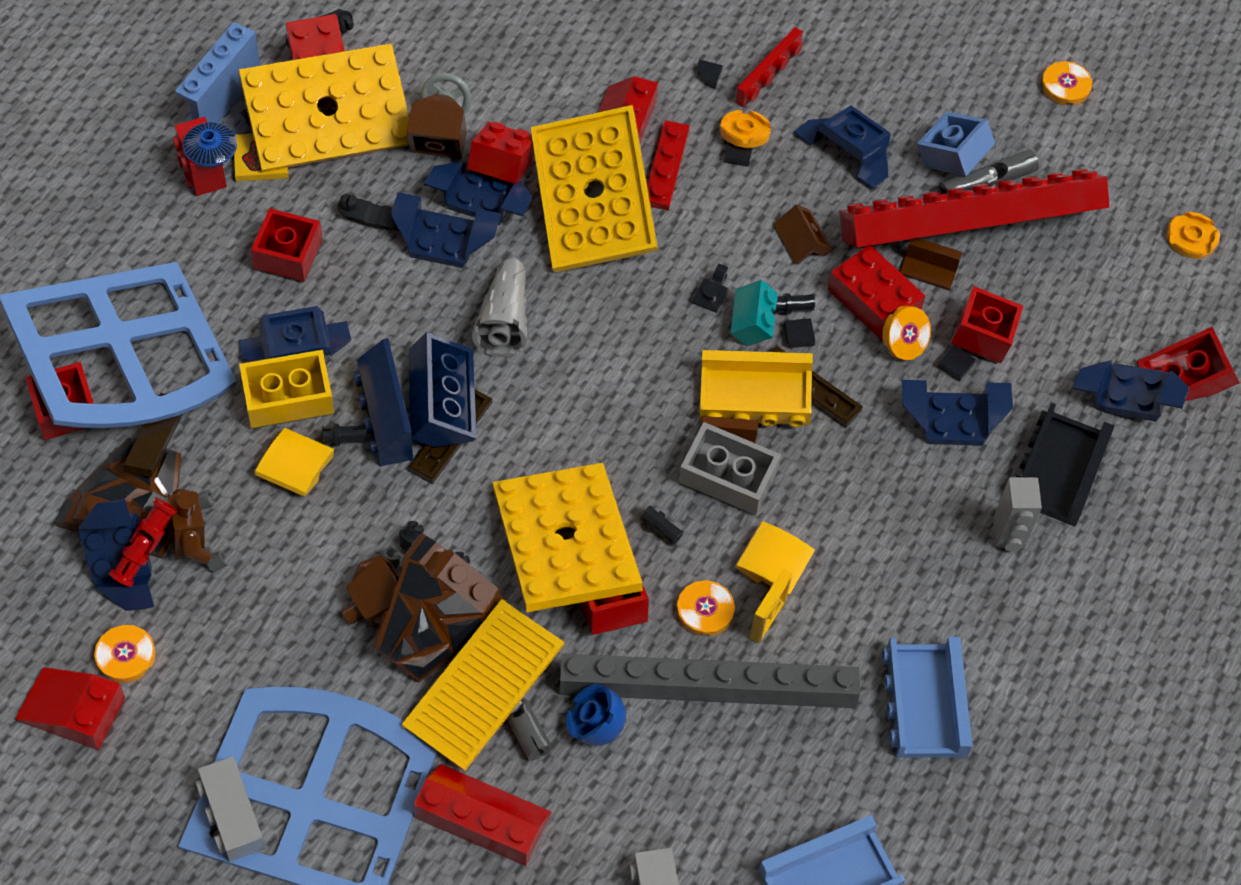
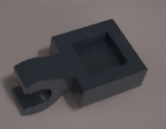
M718 264L711 281L703 278L693 297V304L715 313L718 312L728 293V287L723 286L728 276L726 273L729 267Z

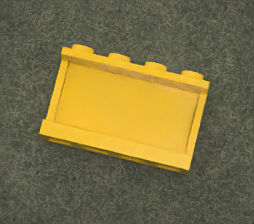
M702 350L700 421H702V416L758 420V423L764 426L789 424L792 427H803L804 425H810L812 415L813 353Z

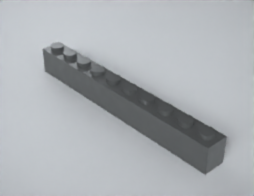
M562 654L560 695L576 696L585 687L592 684H600L614 691L620 698L856 708L860 696L859 667Z

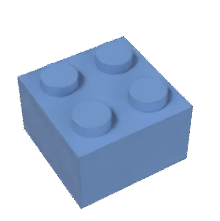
M946 111L917 143L925 167L967 176L994 146L995 141L987 119Z

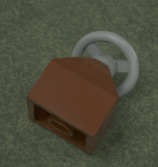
M438 73L425 81L421 89V99L412 103L407 129L410 149L412 153L462 159L467 134L465 114L471 105V93L467 84L458 76L450 73ZM450 81L459 88L452 91L442 90L435 83ZM429 91L434 95L428 96ZM460 96H464L462 107L455 101Z

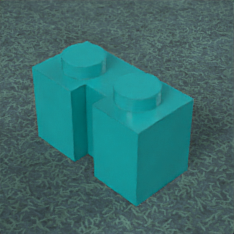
M763 280L737 288L735 291L730 333L745 346L773 338L775 317L772 312L776 311L778 293Z

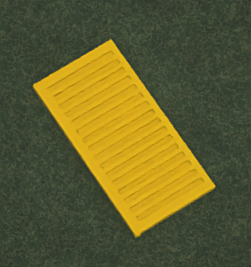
M501 599L405 719L402 727L466 771L562 649L565 642Z

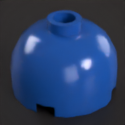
M592 684L585 687L573 699L576 702L573 711L568 709L566 727L569 734L582 743L590 746H604L616 739L623 730L626 722V709L622 699L608 687L601 686L600 684Z

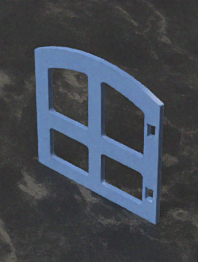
M177 262L0 295L1 308L54 425L80 428H113L157 422L199 408L219 397L236 384V379ZM163 283L177 309L175 312L121 321L107 292ZM182 288L186 297L178 298L174 289ZM83 297L87 299L99 324L98 327L41 337L34 326L27 308ZM186 331L189 333L208 374L179 390L163 396H157L130 342ZM108 347L135 402L118 404L70 402L50 358ZM213 351L217 361L210 362L206 353Z
M301 687L245 689L214 763L234 756L237 767L239 766L261 714L296 713L324 716L329 719L302 788L293 789L239 772L250 801L291 814L277 852L272 856L256 852L229 862L227 853L220 854L216 840L210 837L213 826H210L205 808L210 807L207 797L203 799L199 797L178 846L179 849L294 885H388L414 817L413 804L430 774L437 751L409 730L402 727L404 721L372 704L349 696ZM352 726H358L376 735L410 759L390 813L386 816L332 801L323 796L348 731ZM410 773L421 774L415 790L405 787ZM314 822L328 824L378 841L363 882L349 881L301 866L297 863L310 827ZM378 858L389 860L383 877L373 874Z

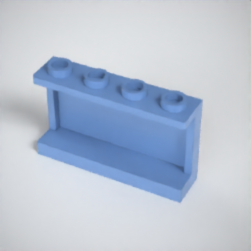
M232 23L176 89V95L189 102L191 112L184 122L205 116L207 122L219 123L240 98L243 91L238 73L239 69L260 66L255 31L238 23Z
M948 637L946 644H897L896 638H890L887 647L882 649L883 665H888V675H885L884 687L885 692H890L891 702L887 703L888 720H893V729L890 730L889 742L890 747L895 748L896 758L968 757L972 748V738L960 637Z
M872 815L763 860L758 871L765 885H904L906 881L903 875H897L875 834L877 824Z

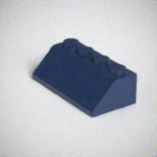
M426 332L409 348L410 429L412 439L433 447L473 442L476 440L473 349Z
M386 338L357 359L358 370L353 371L356 387H362L363 393L358 394L361 410H367L368 417H364L367 434L372 433L374 440L369 441L372 457H378L380 467L413 460L410 424L389 339Z

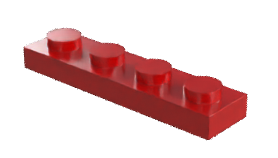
M794 27L737 87L736 104L744 107L749 101H755L760 93V89L764 85L769 86L777 71H783L789 59L793 55L797 56L803 47L801 42L802 30Z
M667 120L664 122L648 183V193L652 208L667 211L670 209L690 125Z

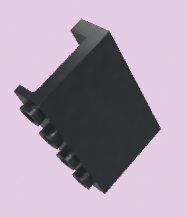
M1051 403L1048 412L1042 410L1036 424L1041 427L1040 432H1033L1028 447L1033 448L1031 454H1024L1019 468L1024 470L1022 477L1038 478L1042 506L1040 513L1076 527L1113 432L1114 425L1104 422L1101 430L1055 413L1056 404Z

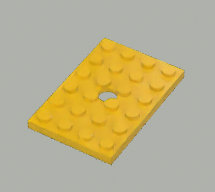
M392 43L244 68L238 71L261 172L409 146L407 136L409 114ZM325 97L332 98L337 103V112L332 116H325L322 112H319L317 103L320 99Z
M633 105L531 127L554 273L658 251ZM592 181H599L604 185L603 193L596 198H590L584 193V190Z
M603 463L493 482L494 495L526 612L643 591V583ZM562 527H571L576 530L574 537L564 540L561 535L555 534V532Z

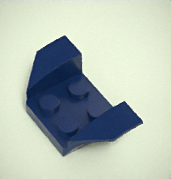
M852 105L831 118L808 120L794 131V134L810 145L825 135L831 141L847 150L849 154L861 160L855 177L871 189L876 188L888 177L887 148L891 133Z
M465 162L434 166L424 183L425 186L444 191V203L449 210L474 218L477 209L501 213L498 225L504 221L507 212L524 216L532 201L531 194L520 180L517 184L478 173L467 169Z
M398 192L391 216L406 242L411 258L463 268L473 252L495 237L501 213L477 209L475 219L469 220L422 210L421 197Z
M318 306L262 315L258 323L260 336L239 340L242 360L254 362L323 350V354L329 352L331 356L349 343L351 336L347 321L326 325L324 312Z
M1112 360L1081 368L1073 385L1074 390L1094 393L1095 404L1102 412L1154 422L1161 417L1164 406L1183 409L1189 392V387L1172 370L1169 373L1117 363L1112 365Z
M901 380L902 406L923 429V435L927 444L983 446L990 433L1013 409L1012 383L987 382L983 394L927 392L926 380Z
M125 499L100 502L94 506L86 519L78 527L91 578L96 583L95 588L126 611L153 608L154 603L149 588L152 577L150 558L145 566L141 565L133 578L134 584L132 587L121 584L109 575L110 570L115 569L123 557L122 551L125 546L132 544L130 543L131 537L140 523L138 514H129Z

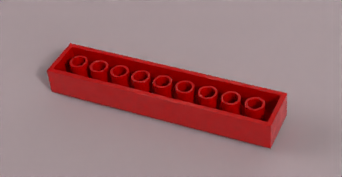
M1075 169L1072 170V175H1063L1062 172L1049 173L1047 178L1038 179V176L1022 178V182L1013 183V180L998 181V186L977 184L973 185V190L951 188L948 189V194H938L937 191L923 193L922 198H913V195L897 197L898 201L888 202V199L874 200L870 206H863V203L849 204L847 209L839 210L842 241L855 247L1110 208L1107 176L1098 175L1097 171Z

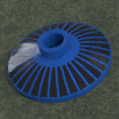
M215 122L202 123L188 131L183 140V150L186 157L191 162L205 167L217 166L227 162L234 155L237 148L234 132L229 127Z

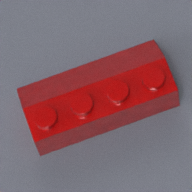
M633 76L609 85L598 112L633 105L641 144L657 102L659 82Z
M440 764L426 779L413 804L414 818L524 866H527L552 814L550 810L443 764Z

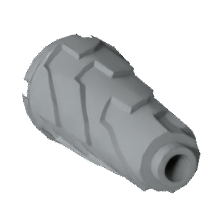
M517 259L505 260L497 268L496 275L491 283L488 294L485 296L479 316L472 330V340L477 348L480 350L482 345L487 348L486 354L496 357L519 354V348L523 347L524 350L527 342V317L525 315L526 270Z

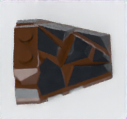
M128 437L67 498L55 521V526L79 533V525L86 519L97 503L123 499L126 500L129 514L137 513L141 522L142 519L147 518L152 510L155 498L167 502V496L171 495L172 491L179 487L181 453L166 449L153 477L124 472V463L136 439ZM168 523L164 528L165 534L154 551L149 555L163 559L171 542ZM142 530L143 534H149L148 532Z
M422 533L418 535L402 558L400 564L402 570L397 584H393L391 590L393 597L389 609L384 611L373 644V648L417 682L422 681L459 653L501 599L506 601L499 594L500 590L461 557L453 551L443 548L439 543Z

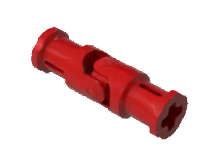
M159 498L153 500L154 506L146 519L141 520L131 537L130 543L132 544L125 546L122 551L123 557L116 568L111 569L109 572L113 579L123 585L133 586V578L141 565H146L149 554L154 551L165 534L164 528L172 515L178 513L174 506ZM141 530H144V531L148 532L149 534H143V533H139V532H140Z

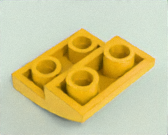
M284 428L263 456L255 470V475L305 497L319 481L320 472L333 458L334 449Z
M762 521L735 567L756 583L764 581L770 587H772L782 569L792 573L788 595H790L815 549L792 534Z

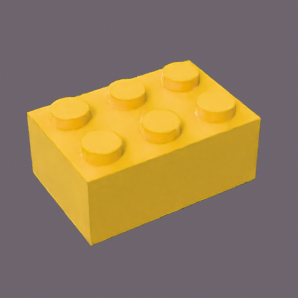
M323 350L239 364L251 428L334 414L332 393Z

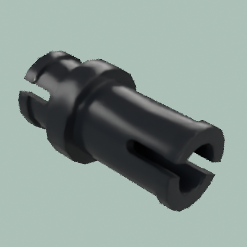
M784 293L782 296H777L778 300L774 313L783 312L785 315H790L795 311H814L815 297L813 294L791 296L790 293Z
M333 424V427L322 426L323 444L340 446V443H365V425L339 426V424Z
M650 505L642 513L639 520L648 525L647 529L651 532L656 531L674 546L680 540L684 531L666 519L665 513L656 511Z

